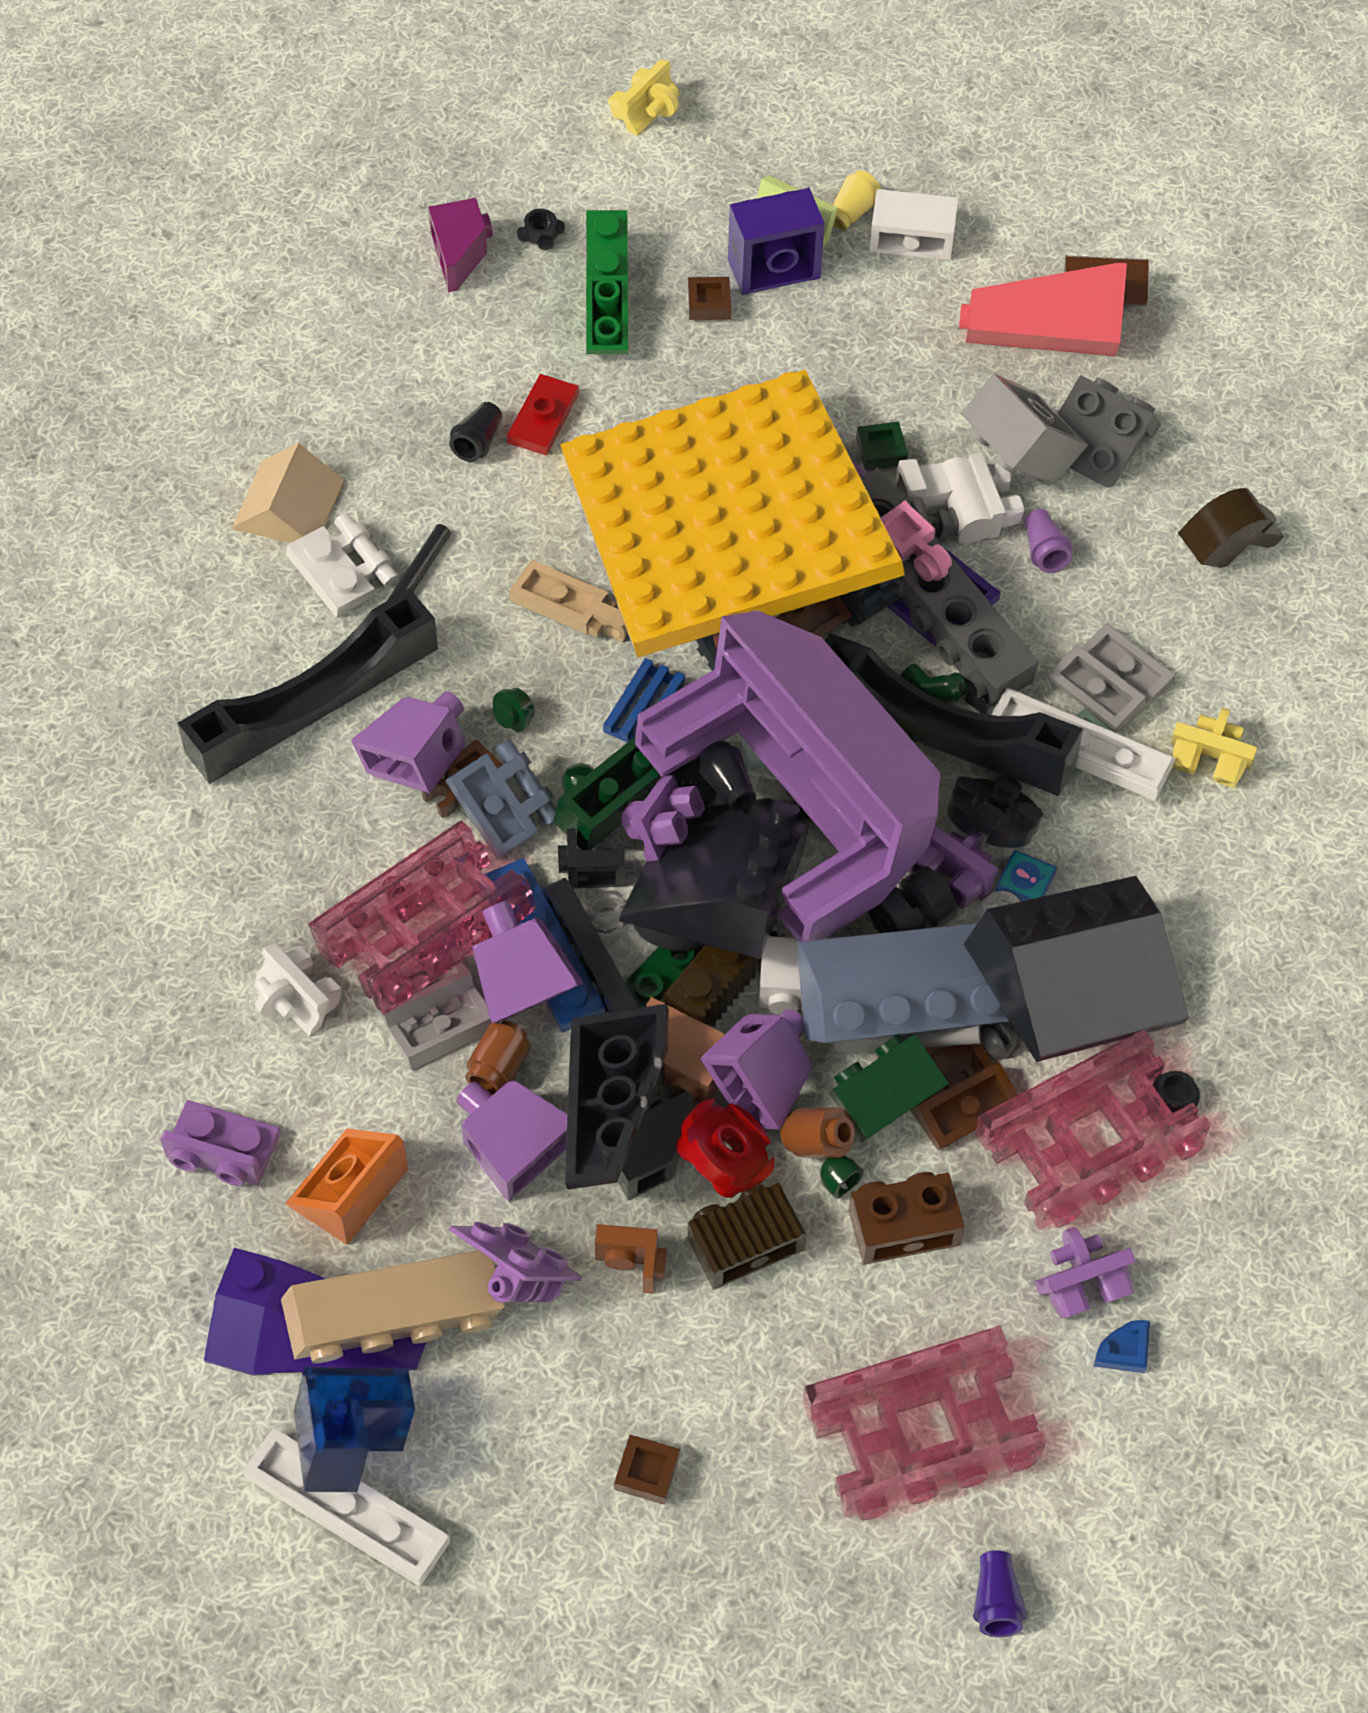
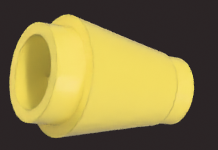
M858 170L853 175L851 174L846 177L833 203L834 206L838 207L833 226L846 231L849 226L875 205L876 189H881V186L871 174Z

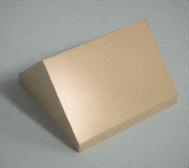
M297 443L262 460L232 526L233 530L291 543L322 526H326L344 484V479L300 443Z

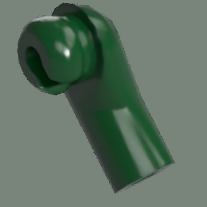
M914 663L908 666L901 674V677L912 685L948 704L958 701L960 696L965 695L968 690L966 678L957 672L930 678Z

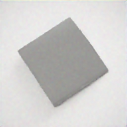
M1106 623L1083 647L1077 644L1047 674V679L1116 732L1133 721L1175 682V674Z
M452 945L365 985L372 1003L412 1071L481 1038L488 1025L492 1023L486 1002L475 988L470 971Z

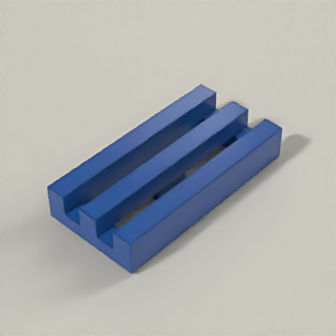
M645 658L604 722L603 732L629 742L636 736L632 732L637 726L638 714L648 708L663 682L668 683L669 686L659 702L682 689L685 684V674L678 671L675 675L670 674L668 667L661 665L659 668L653 666L652 660ZM648 676L653 677L622 728L617 727Z

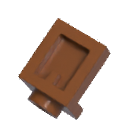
M597 1224L595 1260L604 1261L607 1267L616 1270H629L634 1268L635 1264H644L643 1293L653 1294L654 1278L664 1279L667 1256V1248L658 1247V1229Z

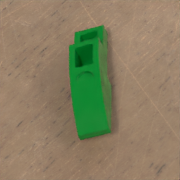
M586 210V354H628L627 210Z

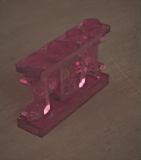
M460 820L309 922L308 926L318 952L329 964L333 963L337 968H340L358 956L369 966L368 969L358 975V979L364 995L369 999L373 998L376 1008L385 1015L472 955L474 945L493 937L483 916V910L502 901L509 900L518 922H521L535 910L536 906L529 882L523 875H518L514 870H510L492 882L481 872L490 865L485 845L480 841L476 842L472 829ZM458 877L463 881L450 891L445 888L446 885ZM476 895L483 898L469 909L464 905ZM433 903L446 913L444 917L417 935L404 924ZM382 929L387 933L372 944L367 940ZM401 947L407 951L392 962L386 958Z
M1145 1029L979 1115L975 1136L985 1151L988 1149L992 1151L991 1157L995 1163L998 1164L1018 1153L1038 1182L1039 1186L1027 1192L1024 1205L1029 1212L1033 1211L1036 1215L1034 1223L1039 1230L1054 1223L1056 1228L1064 1227L1074 1221L1081 1214L1080 1208L1096 1201L1098 1205H1104L1122 1192V1185L1135 1178L1140 1183L1149 1181L1164 1169L1165 1165L1163 1163L1176 1156L1181 1160H1187L1204 1148L1206 1144L1205 1138L1211 1126V1122L1206 1115L1199 1117L1197 1115L1199 1110L1194 1103L1172 1113L1150 1083L1162 1074L1165 1063L1160 1056L1157 1058L1154 1056L1155 1043ZM1130 1074L1127 1085L1137 1100L1122 1107L1108 1085ZM1100 1109L1122 1141L1090 1158L1068 1126ZM1150 1116L1164 1137L1143 1148L1145 1137L1135 1123ZM1048 1118L1045 1128L1055 1141V1144L1039 1151L1025 1129ZM1068 1160L1082 1181L1060 1192L1062 1183L1052 1168Z
M1001 1325L804 1387L802 1404L809 1422L812 1421L816 1439L841 1431L856 1470L838 1476L835 1480L834 1488L837 1496L841 1499V1510L844 1518L858 1514L859 1519L862 1521L874 1519L889 1511L888 1504L907 1498L909 1503L913 1505L924 1503L939 1494L938 1488L958 1483L959 1488L962 1489L970 1488L989 1478L988 1472L1007 1467L1010 1473H1015L1028 1469L1038 1462L1037 1457L1042 1455L1046 1438L1043 1431H1038L1037 1429L1038 1422L1035 1415L1032 1414L1009 1422L994 1384L1011 1378L1015 1367L1011 1357L1008 1358L1006 1353L1008 1342ZM976 1370L974 1381L981 1398L958 1405L948 1378ZM878 1400L877 1412L884 1428L860 1436L850 1409ZM939 1401L954 1440L911 1453L896 1414ZM990 1418L999 1444L972 1452L974 1443L967 1424ZM892 1448L901 1475L873 1484L875 1475L868 1456Z

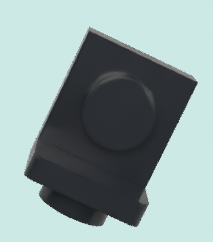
M567 828V845H558L559 874L568 873V881L573 889L625 887L624 849L594 847L590 850L577 851L576 828Z

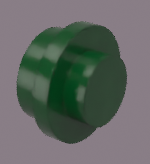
M519 688L502 689L493 697V715L502 727L511 728L515 732H521L529 726L530 720L535 715V708L532 700L523 690Z

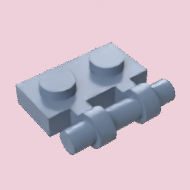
M510 738L495 747V750L505 763L499 768L495 766L486 753L445 780L496 858L501 857L538 832L528 815L536 811L544 824L548 825L554 821L556 807L551 801L555 798L548 786L544 788L541 786L528 766L532 762L524 751L522 753L518 751ZM512 775L528 798L522 803L518 801L505 781Z

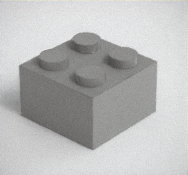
M994 373L960 413L971 425V428L968 430L969 433L978 442L987 447L990 445L998 453L995 456V460L1000 466L1011 474L1020 471L1033 482L1041 479L1056 484L1088 446L1036 391Z

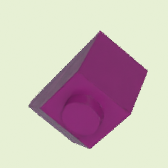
M476 197L428 207L430 233L448 292H454L459 289L487 254L486 238L493 237L489 214H481Z

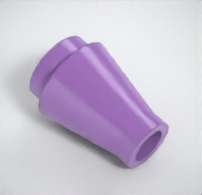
M1036 509L1031 511L1024 520L1028 532L1031 561L1043 572L1055 573L1061 571L1071 562L1073 544L1051 519L1047 510Z

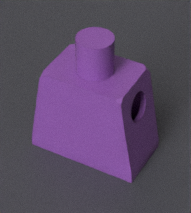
M447 691L443 692L433 703L406 697L357 734L351 742L367 773L380 779L430 793L465 747V738L456 720L464 711V706L457 696Z
M509 900L497 903L482 911L493 937L474 945L473 953L492 1023L504 1021L584 985L573 965L541 919L534 918L519 925Z
M785 1009L781 1015L749 1014L744 1016L701 1057V1061L728 1104L733 1103L746 1110L764 1129L780 1130L812 1070V1062L799 1042V1038L804 1033L803 1016L792 1009Z
M474 1081L468 1084L459 1094L456 1101L457 1104L470 1115L461 1125L463 1143L508 1202L566 1151L568 1114L520 1083L509 1081L494 1095H491L482 1085Z

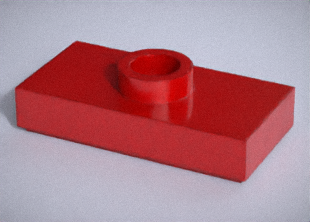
M539 374L507 434V443L547 456L579 395V385Z

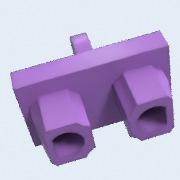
M674 775L659 779L645 801L629 803L622 812L621 821L630 838L644 841L645 850L643 855L646 862L657 861L669 845L683 843L688 835L686 820L699 818L705 810V805L696 786L679 788Z
M934 826L929 847L910 868L909 873H913L922 866H928L937 873L941 872L951 879L947 885L955 898L957 907L964 909L977 897L982 901L989 897L993 892L991 885L998 873V868L990 863L992 857L981 850L985 836L978 831H973L972 836L968 835L965 839L954 831L948 835Z
M1072 1227L1064 1230L1062 1233L1064 1246L1050 1251V1255L1055 1265L1070 1261L1073 1267L1034 1281L1039 1294H1048L1059 1317L1066 1318L1090 1309L1081 1282L1095 1277L1104 1303L1133 1294L1131 1276L1127 1265L1136 1261L1131 1248L1090 1260L1089 1253L1103 1248L1100 1237L1096 1234L1084 1239L1078 1229Z

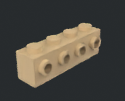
M478 1250L291 1285L281 1298L294 1360L311 1357L312 1363H323L343 1356L342 1350L361 1347L363 1353H374L392 1347V1340L411 1337L412 1343H424L443 1336L442 1330L460 1327L462 1334H468L487 1329L492 1326L491 1320L505 1308L504 1303L494 1300L488 1292V1282L495 1271L494 1261Z

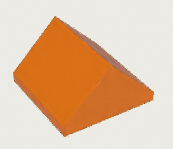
M346 1129L285 1204L348 1245L408 1170L404 1141L397 1134Z

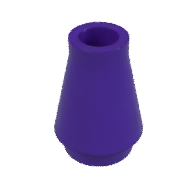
M1001 1550L985 1552L979 1558L980 1573L973 1618L979 1623L980 1632L990 1637L1013 1636L1022 1631L1023 1620L1027 1617V1610L1012 1566V1556L1010 1553Z

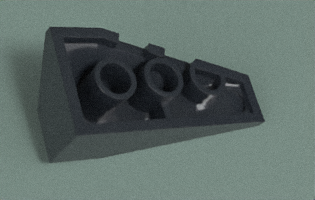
M667 1004L571 1019L565 1185L568 1190L618 1182L668 1052L669 1009Z

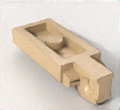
M530 561L509 591L511 602L584 634L589 633L591 636L598 637L600 633H603L620 642H624L629 635L621 612L616 606L617 603L609 599L607 591L537 561Z

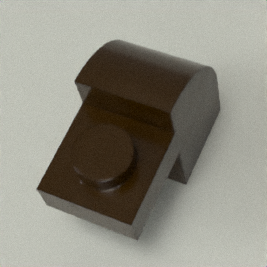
M1249 488L1234 489L1211 500L1178 532L1201 565L1218 568L1228 566L1248 545L1270 548L1277 545L1284 537L1274 524L1276 522L1275 515L1266 506L1258 502Z

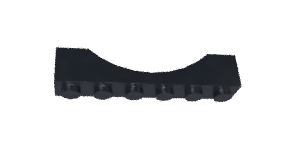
M408 588L372 609L361 624L336 649L300 675L277 687L255 695L236 699L216 700L179 721L177 724L185 754L206 781L211 784L438 650L435 617L411 589Z
M829 633L825 639L830 648L910 739L1056 796L1060 795L1076 767L1083 728L1041 712L1023 716H996L976 713L950 705L928 695L906 681L890 668L872 648L833 633Z

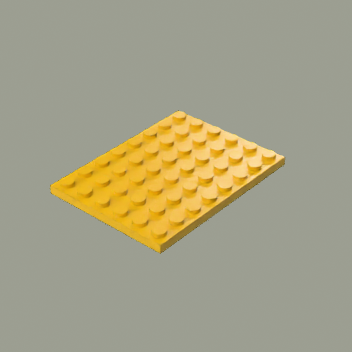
M806 369L798 372H787L778 378L759 384L744 385L736 391L716 397H705L687 406L674 410H662L654 416L634 422H623L614 428L592 435H580L572 441L560 444L569 474L637 658L720 633L722 616L757 610L767 615L775 616L905 575L902 560Z

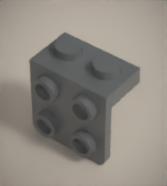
M1080 375L1058 412L1061 418L1088 444L1069 468L1104 487H1112L1118 481L1143 436L1146 435L1153 438L1161 423L1153 414L1155 408L1147 402L1134 396L1129 401L1117 394L1119 389L1099 377H1096L1093 382Z

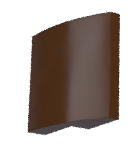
M982 1044L925 1048L949 1084L910 1111L938 1151L1023 1105L1000 1062L998 1061L993 1064Z

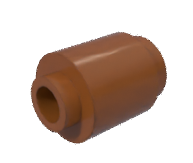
M510 1021L489 1024L467 1062L468 1072L465 1075L467 1082L470 1084L477 1081L491 1095H494L507 1082L513 1081L531 1050V1044L526 1038L527 1033L525 1030Z
M799 1108L787 1116L781 1127L780 1136L784 1147L798 1157L839 1158L846 1155L851 1149L855 1129L850 1115L842 1108Z

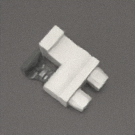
M982 452L970 454L969 459L955 457L943 463L921 466L918 465L916 459L899 461L893 487L913 509L935 528L934 536L941 544L947 540L948 534L956 535L960 544L975 543L985 538L986 540L999 538L1001 528L1021 523L1024 513V506L1019 495L1000 497L998 492L1009 491L1011 473L998 463L987 464ZM930 514H936L933 523L930 520Z

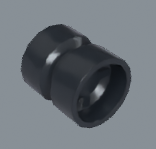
M922 866L903 878L899 883V888L895 887L884 901L869 910L868 914L878 933L943 927L956 918L958 908L955 898L943 878L935 870L928 866Z

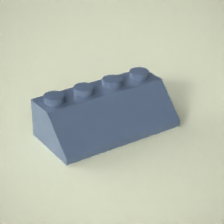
M977 923L797 942L805 1040L828 1043L1008 1022L1006 1012L964 946V942Z

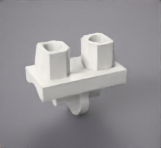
M274 942L264 947L262 951L265 959L262 968L256 975V983L254 985L261 994L257 998L255 1008L263 1017H270L279 1012L284 1019L292 1018L310 1037L322 1028L325 1015L338 1006L342 994L341 987L331 977H325L313 983L308 978L313 968L311 956L301 946L283 952Z

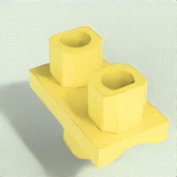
M660 59L650 70L640 68L632 76V87L627 92L616 91L609 98L608 103L613 117L624 120L627 130L637 136L658 115L670 117L678 110L679 103L677 97L680 93L670 77L671 65L669 61Z
M1222 707L1218 719L1200 714L1196 727L1177 722L1171 745H1174L1172 757H1175L1173 769L1194 775L1201 754L1218 759L1212 781L1235 788L1242 778L1245 768L1250 770L1257 747L1240 742L1244 728L1228 723L1227 720L1231 710Z

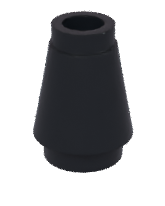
M483 402L452 428L449 445L452 452L463 461L474 462L488 454L502 419V412L499 407L491 402Z
M718 741L706 747L698 758L700 775L729 804L733 811H742L750 807L756 800V794L740 749L732 746L727 741Z

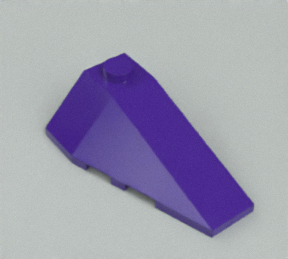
M234 1247L215 1294L204 1362L252 1376L289 1372L319 1374V1371L349 1370L354 1372L417 1370L427 1342L412 1343L411 1337L392 1340V1347L374 1353H363L361 1347L342 1350L343 1356L328 1362L312 1363L311 1357L294 1360L281 1298L291 1285L326 1278L287 1262Z

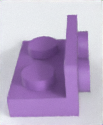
M187 1100L173 1132L165 1130L160 1141L165 1156L169 1158V1162L181 1170L195 1172L200 1167L215 1172L218 1179L233 1186H242L244 1181L259 1186L281 1132L277 1126Z

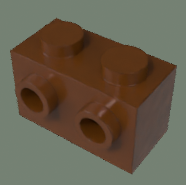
M920 1172L910 1176L906 1181L887 1185L881 1181L870 1182L859 1187L857 1191L851 1192L848 1211L863 1265L961 1246L965 1225L949 1172L938 1175L932 1172Z

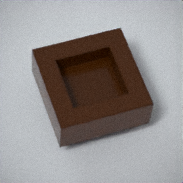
M729 276L688 277L689 320L731 319Z
M630 1434L614 1481V1490L665 1505L680 1458V1449Z

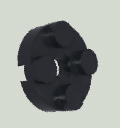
M966 776L959 777L956 780L947 806V814L950 820L962 832L972 836L975 829L980 833L988 835L987 844L1004 848L1026 846L1031 841L1033 834L1035 835L1043 817L1042 810L1028 796L1021 792L1022 785L1017 780L1007 776H998L995 781Z

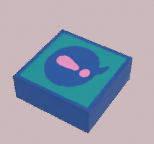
M1014 849L996 885L995 893L1016 902L1046 896L1058 867Z

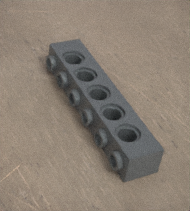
M878 468L860 477L880 518L905 501ZM935 536L928 543L929 546H934L935 544L942 546ZM915 554L911 555V559L902 562L905 575L895 580L900 585V592L896 594L898 596L897 600L900 599L910 610V617L919 631L922 633L929 631L936 640L939 655L949 666L954 665L960 674L966 678L968 691L977 698H982L991 708L998 704L1006 688L1018 692L1033 683L1039 661L949 554L952 566L948 568V574L939 581L933 579L930 582L925 581L917 573L914 567V560L917 556ZM922 587H932L937 592H927ZM958 619L963 621L965 624L954 625L950 623L948 620ZM975 652H986L992 657L981 658Z

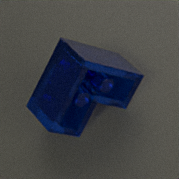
M304 1367L294 1406L304 1492H358L369 1451L403 1452L415 1411L409 1369Z

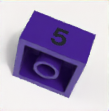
M810 187L730 204L728 261L742 295L821 278L825 223Z

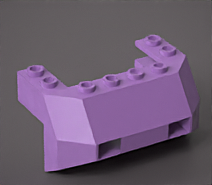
M758 610L722 616L714 670L639 713L635 745L658 773L665 777L698 757L709 745L718 741H725L739 733L839 851V853L784 886L781 898L787 905L777 912V916L799 942L825 939L882 903L929 847L938 814L940 772L822 637Z

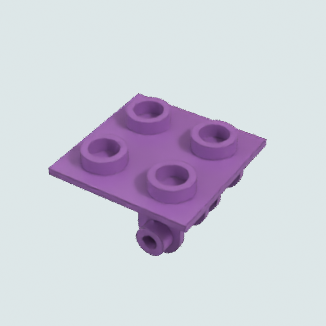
M475 1222L473 1226H451L449 1231L498 1263L492 1278L488 1282V1292L497 1302H550L558 1297L565 1281H581L583 1277L566 1266L568 1259L564 1255L549 1248H539L529 1241L530 1233L517 1225L503 1223L502 1227H492L482 1222Z

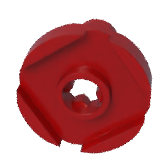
M707 1099L699 1103L684 1119L681 1126V1137L676 1142V1148L684 1160L692 1163L697 1171L712 1183L713 1188L718 1194L725 1198H733L738 1193H744L757 1185H761L770 1176L775 1166L774 1156L770 1160L768 1159V1153L765 1148L771 1142L761 1124L746 1110L733 1103H730L726 1108L712 1105L717 1099ZM724 1142H726L727 1144H729L732 1149L730 1150V1149L724 1144Z

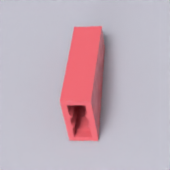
M1113 263L972 289L969 304H961L959 329L967 330L966 343L1116 356L1121 339L1127 263Z

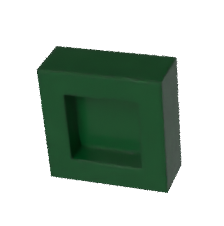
M899 421L857 427L856 440L865 470L898 467L899 461L908 459V452Z

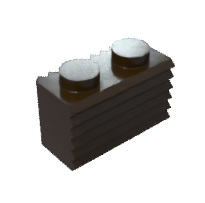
M705 944L663 995L665 997L663 999L664 1004L710 1027L716 1026V1020L722 1019V1013H727V1007L733 1006V999H738L739 993L744 992V986L750 985V979L755 978L757 958Z
M775 1183L771 1187H765L762 1184L757 1185L742 1193L737 1201L729 1203L725 1207H720L719 1204H711L700 1209L688 1222L687 1239L714 1290L804 1251L806 1233L780 1183Z

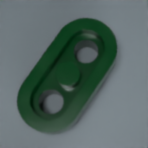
M658 947L633 972L626 982L638 1008L646 1007L651 997L664 1003L663 999L665 997L663 995L702 948L676 951ZM677 953H683L688 958L678 961L672 956ZM651 985L656 987L657 990L653 993H645L641 988Z

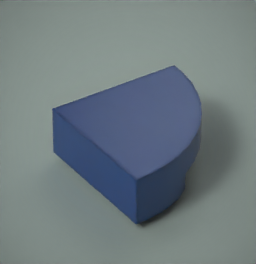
M1150 1320L1130 1321L1110 1333L1098 1348L1094 1366L1145 1373L1148 1361Z

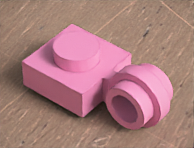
M906 501L881 517L902 562L915 554L917 558L914 560V567L921 578L927 582L933 579L939 581L948 574V568L952 566V560L948 552L938 544L934 546L928 545L934 539L935 528Z

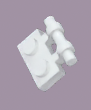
M348 513L341 514L334 522L342 533L341 535L333 538L327 529L322 526L289 543L286 550L287 557L336 618L373 597L374 588L369 583L370 580L378 577L386 588L399 580V575L392 568L393 561L385 551H378L369 540V531L361 522H355ZM354 550L365 561L357 567L347 555Z

